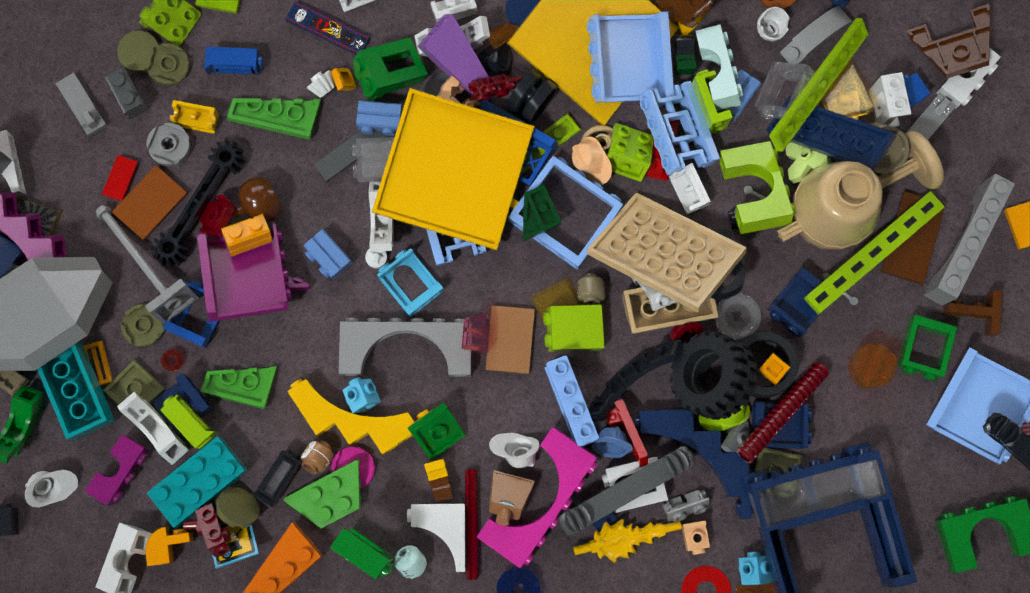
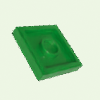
M444 402L408 427V430L430 460L466 436Z

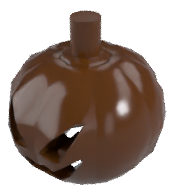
M254 177L241 185L239 190L241 206L237 207L234 215L237 218L246 213L253 219L255 216L263 214L266 222L277 218L278 213L281 212L282 204L267 178Z

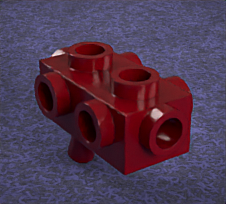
M206 503L200 509L195 510L197 520L184 521V529H196L199 535H203L207 549L214 557L222 556L231 550L229 545L231 536L228 529H224L223 521L217 515L214 504Z

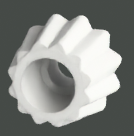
M328 70L324 74L318 72L311 78L312 83L307 86V89L320 98L336 87L331 71Z

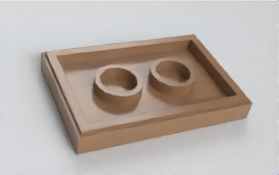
M491 306L486 371L529 374L535 309Z

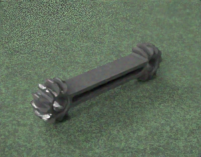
M681 446L560 515L559 521L563 531L565 530L567 535H573L691 468L695 463L692 453L686 446Z

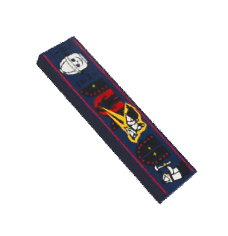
M296 1L286 17L287 22L357 55L359 50L365 49L370 40V37Z

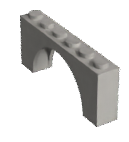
M994 174L978 186L970 202L974 207L967 227L948 260L932 277L923 296L942 306L958 298L1015 183Z
M346 318V322H340L339 374L341 376H363L366 359L377 344L390 336L410 333L423 336L438 346L446 358L449 377H471L472 324L467 323V319H454V322H445V319H432V322H424V319L414 318L411 319V322H402L400 318H390L389 322H380L379 318H368L367 322H359L358 318Z

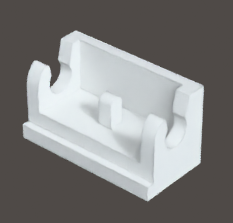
M443 0L436 3L431 1L430 3L436 23L444 14H452L456 20L477 14L475 0Z
M693 163L687 165L681 172H674L669 176L687 215L709 205L711 201Z

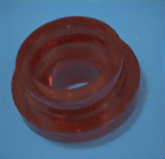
M167 350L161 357V365L168 371H176L183 364V357L176 350ZM170 357L176 358V362L173 365L169 364Z

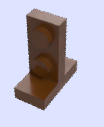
M993 290L987 293L986 307L985 303L964 305L963 301L953 300L943 306V314L986 319L985 336L994 337L1000 334L1002 291Z

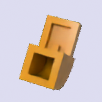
M170 527L156 530L149 537L146 544L147 566L173 563L172 545L193 542V532L187 533V530L180 529L174 530L173 535H171Z

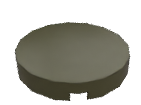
M141 30L132 31L120 40L117 55L121 64L129 71L146 72L147 56L150 50L159 44L155 37L148 32Z
M162 43L150 50L146 59V68L149 76L155 82L161 85L172 86L180 83L186 77L189 71V60L181 47L172 43Z
M146 304L132 306L125 312L121 323V331L124 338L137 347L154 345L161 339L165 331L163 329L164 324L149 313L145 307Z
M229 487L223 490L216 499L217 515L224 523L231 527L247 528L259 516L260 508L257 500L245 489Z

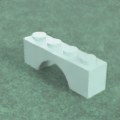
M721 25L697 30L696 36L702 60L713 61L721 67L717 77L709 82L716 111L740 106L739 97L743 96L741 84H736L735 79H738L736 66L731 67L730 62L734 61L732 50L726 48V45L729 44L727 32L722 33Z

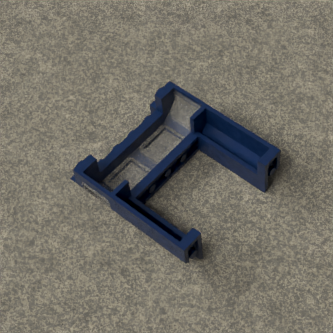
M869 442L842 448L843 454L829 456L830 461L822 462V459L810 461L808 467L802 468L801 464L788 467L789 472L781 474L780 470L767 473L768 477H766L765 470H759L743 475L776 593H799L782 531L860 510L882 586L898 588L918 582L879 449L871 450Z

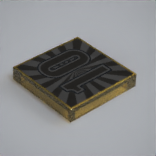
M21 197L17 203L18 214H40L42 235L53 234L61 212ZM4 233L5 238L12 240L8 235Z

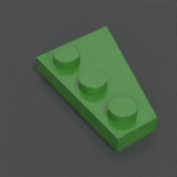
M277 366L263 369L207 371L201 393L266 409L276 376Z

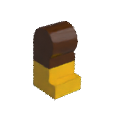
M441 459L424 464L436 504L453 499L445 460Z

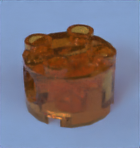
M876 343L867 344L852 353L848 360L847 369L850 378L859 387L866 389L878 388L890 382L894 377L897 358L884 345Z

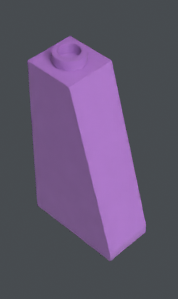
M444 14L417 46L449 77H455L460 82L458 86L464 88L463 91L470 97L473 95V91H469L468 84L472 80L485 77L489 79L452 14Z

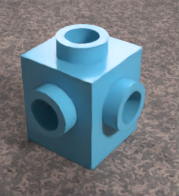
M355 378L349 382V386L342 390L352 413L367 412L381 402L371 379Z
M748 552L747 557L739 558V572L742 585H759L773 582L766 555L761 556V552Z

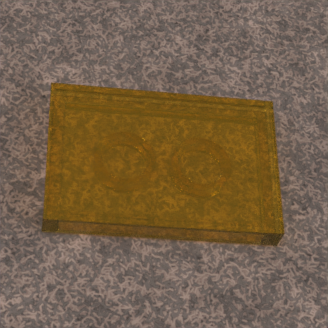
M850 60L822 97V102L827 110L853 118L874 112V106ZM818 69L811 70V78Z

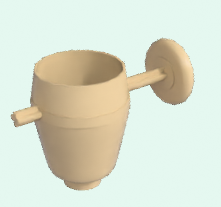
M908 131L904 133L909 143L908 157L903 166L895 172L877 176L869 167L859 162L850 161L834 162L816 167L800 181L793 195V203L796 210V215L793 216L794 222L777 230L779 238L785 242L800 233L808 243L820 249L841 250L859 244L872 233L880 218L883 188L911 173L922 185L929 189L941 187L944 181V170L936 150L922 134L916 131Z

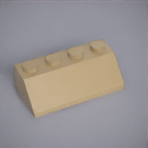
M642 288L626 290L622 294L624 309L632 334L718 318L715 299L712 298L697 313L678 302L653 311L650 300Z

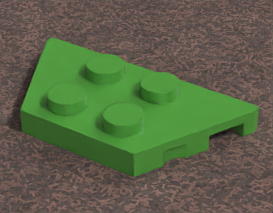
M357 459L283 498L284 501L320 528L361 508L360 460Z

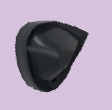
M508 36L484 48L477 56L489 77L501 74L507 75L509 72L511 52L510 45L507 44L509 41Z

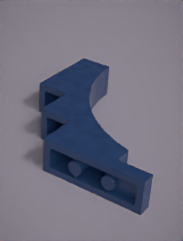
M687 410L638 412V416L634 417V425L636 430H639L640 435L668 438L694 451L716 474L723 486L726 497H739V501L735 502L736 515H740V519H752L751 494L748 493L743 476L749 474V462L741 459L737 452L721 453L720 431H694L693 413Z

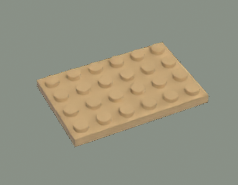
M635 193L587 248V254L699 313L746 254V247Z

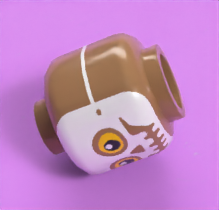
M323 440L320 442H310L301 455L303 468L312 474L323 473L334 458L330 444Z

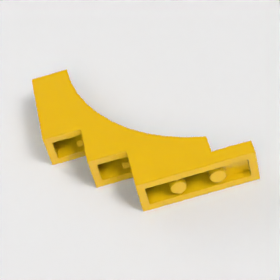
M307 379L295 381L290 385L291 389L287 391L317 436H320L336 425L348 444L352 446L369 434L383 455L413 436L408 427L415 422L408 412L388 417H368L349 413L324 399ZM427 409L416 416L417 419H421L429 411Z

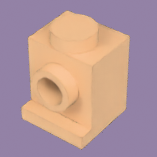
M706 521L681 524L686 551H692L693 555L706 553L705 548L710 547ZM695 534L701 536V540L697 543L693 540Z

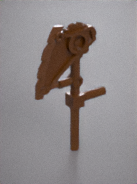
M716 0L649 1L661 12H668L669 19L674 22H680V24L686 27L693 28L699 24L695 22V19L699 16H705L706 12L711 10V4Z

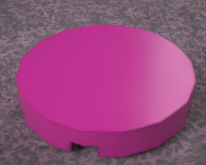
M350 446L344 448L332 460L331 472L359 459V479H361L360 489H362L371 482L374 476V460L369 452L361 447Z

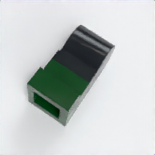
M676 35L674 52L675 75H694L696 71L694 36Z

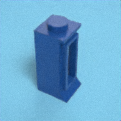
M206 47L204 70L208 75L213 71L215 73L253 74L255 72L256 75H259V69L263 68V56H260L257 49Z

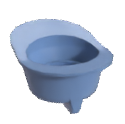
M618 426L602 429L598 435L599 439L595 440L592 445L593 451L597 454L610 458H621L633 449L632 445L627 442L626 434Z

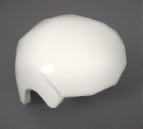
M768 8L758 18L757 31L764 40L770 42L780 40L789 30V15L782 8Z

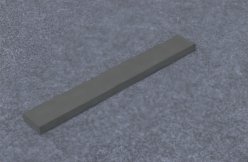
M441 72L419 88L418 91L437 96L441 86L449 76ZM406 98L398 103L402 104V108H404ZM359 131L316 162L314 166L324 180L329 182L391 136L383 135L382 132L374 131V134H364Z

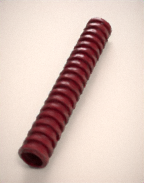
M814 362L812 367L800 378V381H797L796 385L788 391L779 404L771 410V413L766 416L767 418H764L762 423L750 434V437H747L745 442L741 444V447H738L737 453L741 459L752 463L754 458L758 457V453H761L763 448L771 442V439L787 424L792 415H795L796 410H799L805 401L809 399V396L816 391L817 387L824 382L825 378L829 376V371L823 364Z

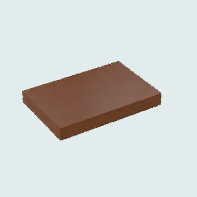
M155 165L112 213L145 241L188 193Z

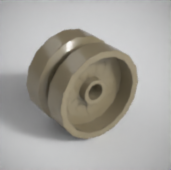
M879 122L870 123V125L891 131L896 135L895 140L874 169V172L881 174L895 172L907 160L909 153L908 139L902 131L893 126Z

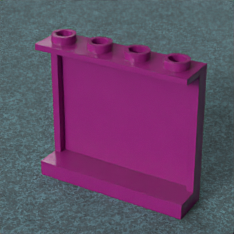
M276 223L272 224L273 230H270L271 243L232 257L223 237L207 239L206 233L197 234L209 322L289 310L288 302L292 301L290 288H285V282H289L287 269L282 268V263H286L284 250L279 248V244L283 243L281 231L276 229Z

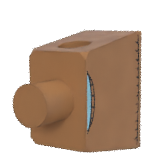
M494 470L490 487L489 512L497 515V524L507 526L509 525L510 518L520 519L531 496L535 481Z

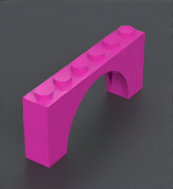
M554 426L540 444L552 457L559 475L558 494L552 507L537 520L525 524L501 526L496 523L495 518L490 517L477 536L478 539L519 568L523 564L528 566L535 555L532 553L535 546L541 547L548 537L544 533L549 527L551 529L555 527L559 521L557 515L560 510L566 511L573 501L569 498L574 490L576 492L580 491L585 483L582 480L587 472L591 474L598 464L595 462L597 458L595 454L583 446L579 447L576 441Z

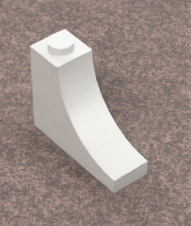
M7 130L0 131V151L13 160L3 171L2 175L8 182L11 192H16L17 197L24 196L26 191L13 135Z
M411 504V509H407V522H411V527L423 528L438 535L453 554L456 572H465V504Z

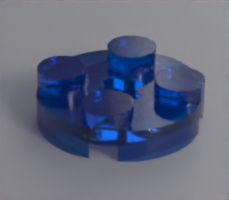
M522 567L511 568L500 576L496 591L497 593H514L513 585L518 586L520 583L523 585L524 593H540V583L536 575L530 570Z

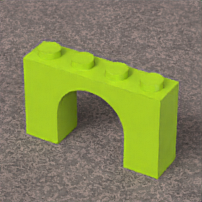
M771 141L720 151L719 163L724 180L753 175L764 179L772 191L763 200L736 206L735 218L740 234L789 225L792 223L793 216L796 215L794 203L789 201V187L787 184L784 185L783 168L779 167L777 163L778 153L776 149H773Z

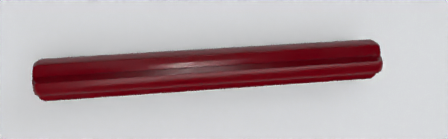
M475 469L465 470L467 580H477V471Z

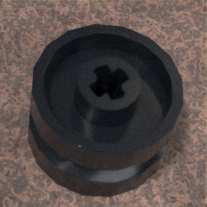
M534 68L521 79L506 105L515 113L522 111V118L530 124L540 117L558 89V85L551 80H546L542 83L543 75Z

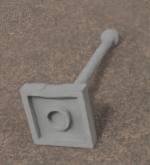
M107 205L97 208V218L107 223L161 294L145 306L149 313L165 324L166 321L170 322L199 299L197 294L181 279L167 288L112 217V209L107 207Z

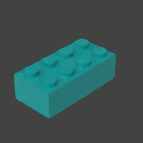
M75 343L37 369L66 440L80 439L115 422L82 343Z
M217 436L148 491L147 494L173 528H180L184 521L190 520L196 515L195 510L200 509L206 503H211L223 490L232 486L249 471L225 440Z

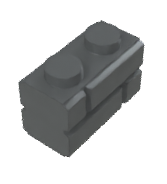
M120 68L105 77L123 113L129 119L148 110L131 75L125 68Z

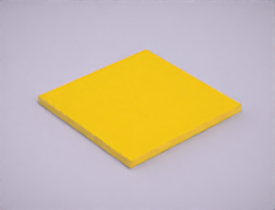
M540 0L507 44L545 77L558 85L560 90L597 122L605 125L622 102L595 103V99L592 97L593 76L590 74L592 58L588 51L590 33L587 32V21L589 17L595 14H599V16L654 15L661 11L649 0ZM669 19L671 39L679 27Z
M409 88L372 213L497 251L534 126Z

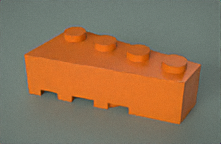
M292 522L243 593H283L324 555L296 522Z

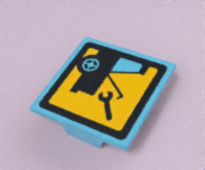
M223 522L224 529L227 528L231 536V541H229L231 550L225 555L213 556L216 569L259 554L252 525L247 528L238 526L234 528Z

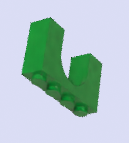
M1017 495L1004 498V503L997 504L996 501L984 503V508L976 510L975 506L961 509L962 514L954 515V512L941 514V519L935 520L950 572L959 573L978 568L970 537L974 526L985 518H992L1004 527L1013 556L1030 554V510L1026 498L1018 499Z
M343 528L330 546L332 550L375 580L390 575L395 568V556L354 528H350V530Z

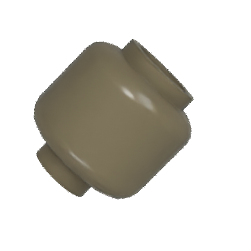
M594 273L585 274L577 282L578 300L583 305H600V302L605 299L604 280Z

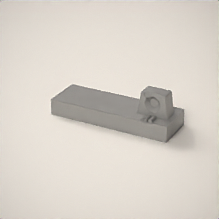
M75 73L55 83L89 137L107 127V124Z
M939 93L908 131H916L928 140L956 106Z

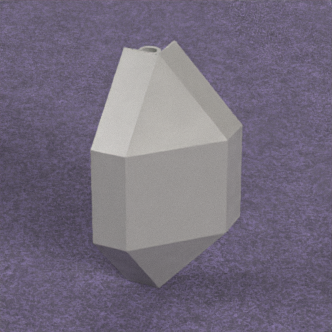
M95 257L31 258L0 279V371L37 370L89 334L113 283L101 270Z

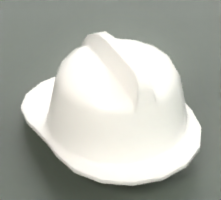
M517 433L497 434L489 443L490 450L494 454L506 458L508 463L515 468L534 466L536 452L540 447L537 439Z
M68 470L36 472L25 484V500L30 506L38 508L62 501L77 489L78 479L74 473Z

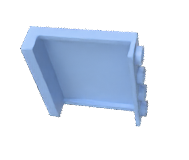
M659 12L654 15L599 16V14H595L589 17L587 21V32L590 33L588 51L592 58L590 65V74L593 76L591 93L595 103L640 101L639 97L648 89H657L660 98L674 96L668 12Z
M969 347L926 426L1000 465L1002 461L1007 462L1011 454L984 432L983 425L993 413H1001L1020 428L1024 422L1028 424L1030 421V380L987 359Z

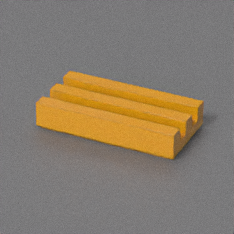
M103 341L84 345L87 356V350L91 349L100 386L111 383L113 379ZM95 347L99 348L106 379H103Z

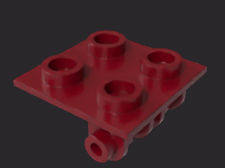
M501 74L490 76L489 79L485 77L472 80L468 84L469 91H473V95L469 100L477 99L478 102H482L495 95L498 98L507 96L511 89L516 88V84L522 79V76L510 79L508 75Z

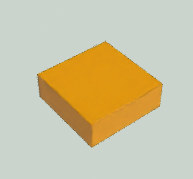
M335 68L331 71L338 91H352L357 88L350 69Z
M772 353L758 371L776 385L790 367Z

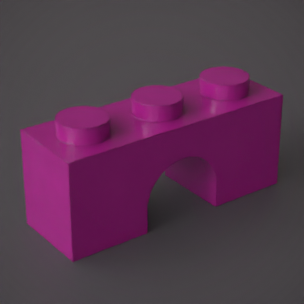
M122 434L110 451V454L115 456L120 463L118 473L113 477H108L104 473L97 472L85 492L105 505L112 506L114 503L117 504L124 494L122 490L125 485H129L136 476L134 471L138 465L142 466L148 458L146 453L149 449L129 436Z

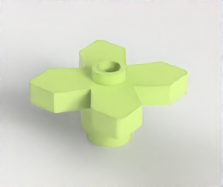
M792 142L786 147V155L790 159L795 160L788 169L789 180L792 183L800 182L816 167L831 163V159L827 155Z

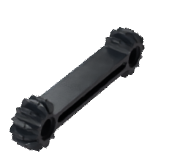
M225 140L224 145L220 142L216 143L217 149L211 147L210 150L213 154L209 155L208 159L213 161L170 232L167 236L161 232L160 240L154 238L153 241L157 245L152 246L151 250L156 252L153 258L155 260L159 259L158 263L163 266L166 263L168 267H172L174 261L179 266L181 264L180 257L185 260L187 259L183 252H188L189 248L183 246V244L200 219L204 208L212 200L228 172L231 170L235 175L237 174L236 167L243 169V165L240 162L246 159L245 156L241 155L244 150L241 147L238 148L236 142L230 144L229 140ZM224 155H232L228 162H222ZM174 244V251L167 254V246Z
M993 413L983 425L984 432L1030 470V437L1023 432L1022 428L1006 416H1003L1001 413Z

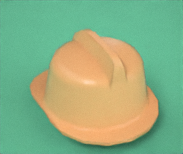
M585 137L579 144L572 147V162L574 166L583 171L592 183L595 181L603 185L609 181L612 175V164L596 138Z

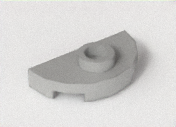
M747 420L731 428L721 445L724 451L737 452L738 447H741L746 438L750 437Z

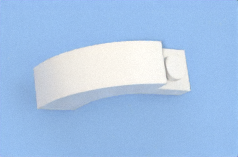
M479 16L460 26L472 49L482 46V41L490 37L486 16ZM426 28L415 35L416 47L432 28ZM417 47L419 56H427Z
M370 182V252L384 253L392 251V247H394L393 219L372 213L381 182Z
M135 392L117 406L120 412L148 437L157 452L171 465L189 451L185 443L165 419Z

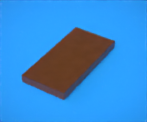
M904 191L895 220L923 197ZM944 208L884 258L880 272L919 285L924 284Z

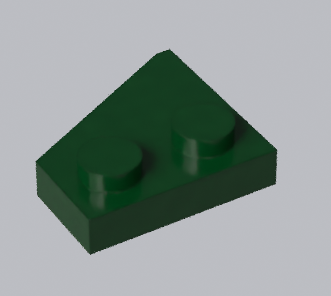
M544 184L524 193L523 241L562 225Z

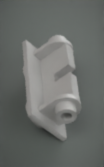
M698 489L685 494L684 496L687 501L683 503L680 496L667 500L662 506L665 513H667L668 522L673 520L674 522H679L685 519L687 515L693 513L698 515L704 513L707 508H710L709 498H707L705 491Z

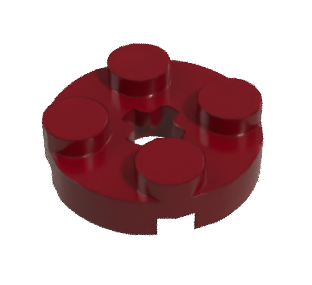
M217 195L216 198L218 199L215 202L210 201L201 214L199 222L203 225L202 228L199 227L200 232L206 233L209 237L223 236L221 229L227 227L226 225L230 218L236 213L237 207L233 205L231 199L224 195Z

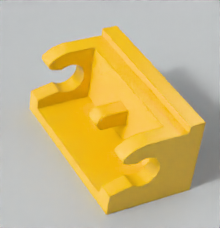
M173 100L174 115H170L172 123L185 129L215 134L219 113L215 108Z

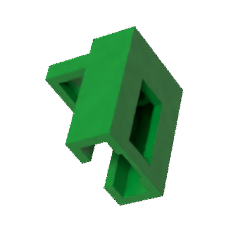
M410 37L359 50L353 59L354 75L359 80L363 88V94L368 101L379 102L384 94L418 85L428 75ZM408 52L410 53L415 64L414 66L392 72L387 71L385 64L410 57Z

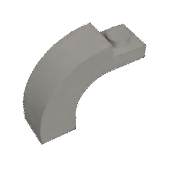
M840 6L834 7L792 39L793 41L780 53L791 67L795 68L824 42L841 33L852 21Z

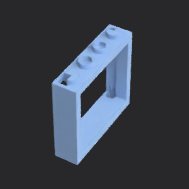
M552 156L527 191L541 186L555 167L613 207L579 256L545 232L533 237L538 243L578 270L588 256L587 248L620 212L623 204L620 203L621 199L612 193L609 195L603 191L604 188L595 181L592 183L587 180L586 175L578 169L574 171L570 168L566 160L561 157L557 159ZM524 196L508 216V221L521 231H523V217L519 214L524 209Z

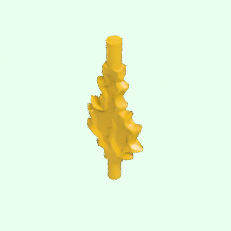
M621 519L612 526L605 522L601 532H594L593 540L587 544L574 546L573 551L575 556L588 552H597L600 559L606 556L615 563L619 557L628 559V553H636L633 545L640 546L641 542L653 544L654 537L660 538L665 536V533L682 529L680 521L667 524L658 523L656 525L650 522L644 528L636 526L632 529V523L624 526V519Z

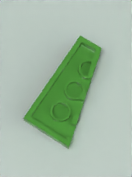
M233 98L227 119L231 122L310 140L319 113L321 99H313V101H303V99L282 101L281 99Z

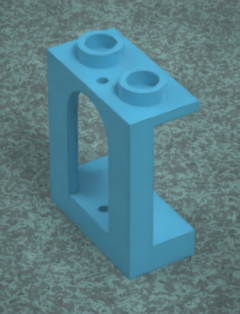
M410 248L408 251L404 249L395 257L396 260L391 264H384L378 270L380 273L377 276L411 318L444 292V289ZM401 265L411 267L428 288L412 302L397 285L393 277L394 271Z

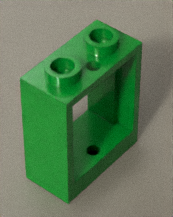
M918 315L909 317L897 367L903 368L902 372L915 375L916 372L923 374L924 379L931 381L945 377L957 327ZM917 328L945 336L937 369L909 361Z

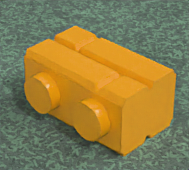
M263 214L221 229L231 257L272 242L271 233Z

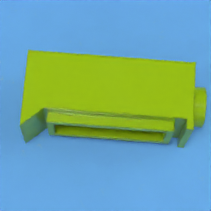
M172 395L164 401V407L160 410L195 449H202L218 434V432L209 431L211 428L183 400L182 396L176 395L174 397Z

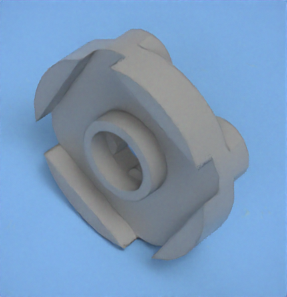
M164 123V125L158 128L155 127L149 133L146 143L150 156L157 163L164 166L181 164L187 158L191 149L190 137L181 126L174 123ZM170 139L173 140L174 146L166 150L164 142H169Z

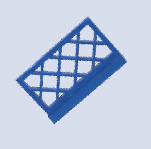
M486 100L482 101L479 105L480 110L525 123ZM533 128L530 142L534 145H528L527 148L530 161L522 165V167L532 165L533 173L529 180L523 177L521 172L518 180L529 186L535 181L550 154L558 146L555 139L536 128ZM540 147L545 150L542 158L533 160L532 149Z

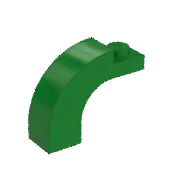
M23 385L12 397L10 415L4 429L0 433V462L7 464L13 456L18 457L26 446L41 411L43 392Z

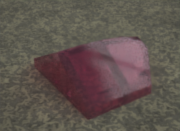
M479 312L472 317L464 319L461 349L487 355L489 315L486 312Z

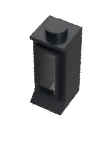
M291 449L288 452L281 450V453L252 496L269 507H275L303 463L299 460L300 455Z

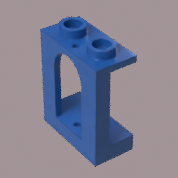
M185 281L197 296L204 295L203 284L193 281L191 284ZM191 305L170 322H165L164 330L204 348H207L219 321L209 322L208 319L201 335L182 328L181 326Z

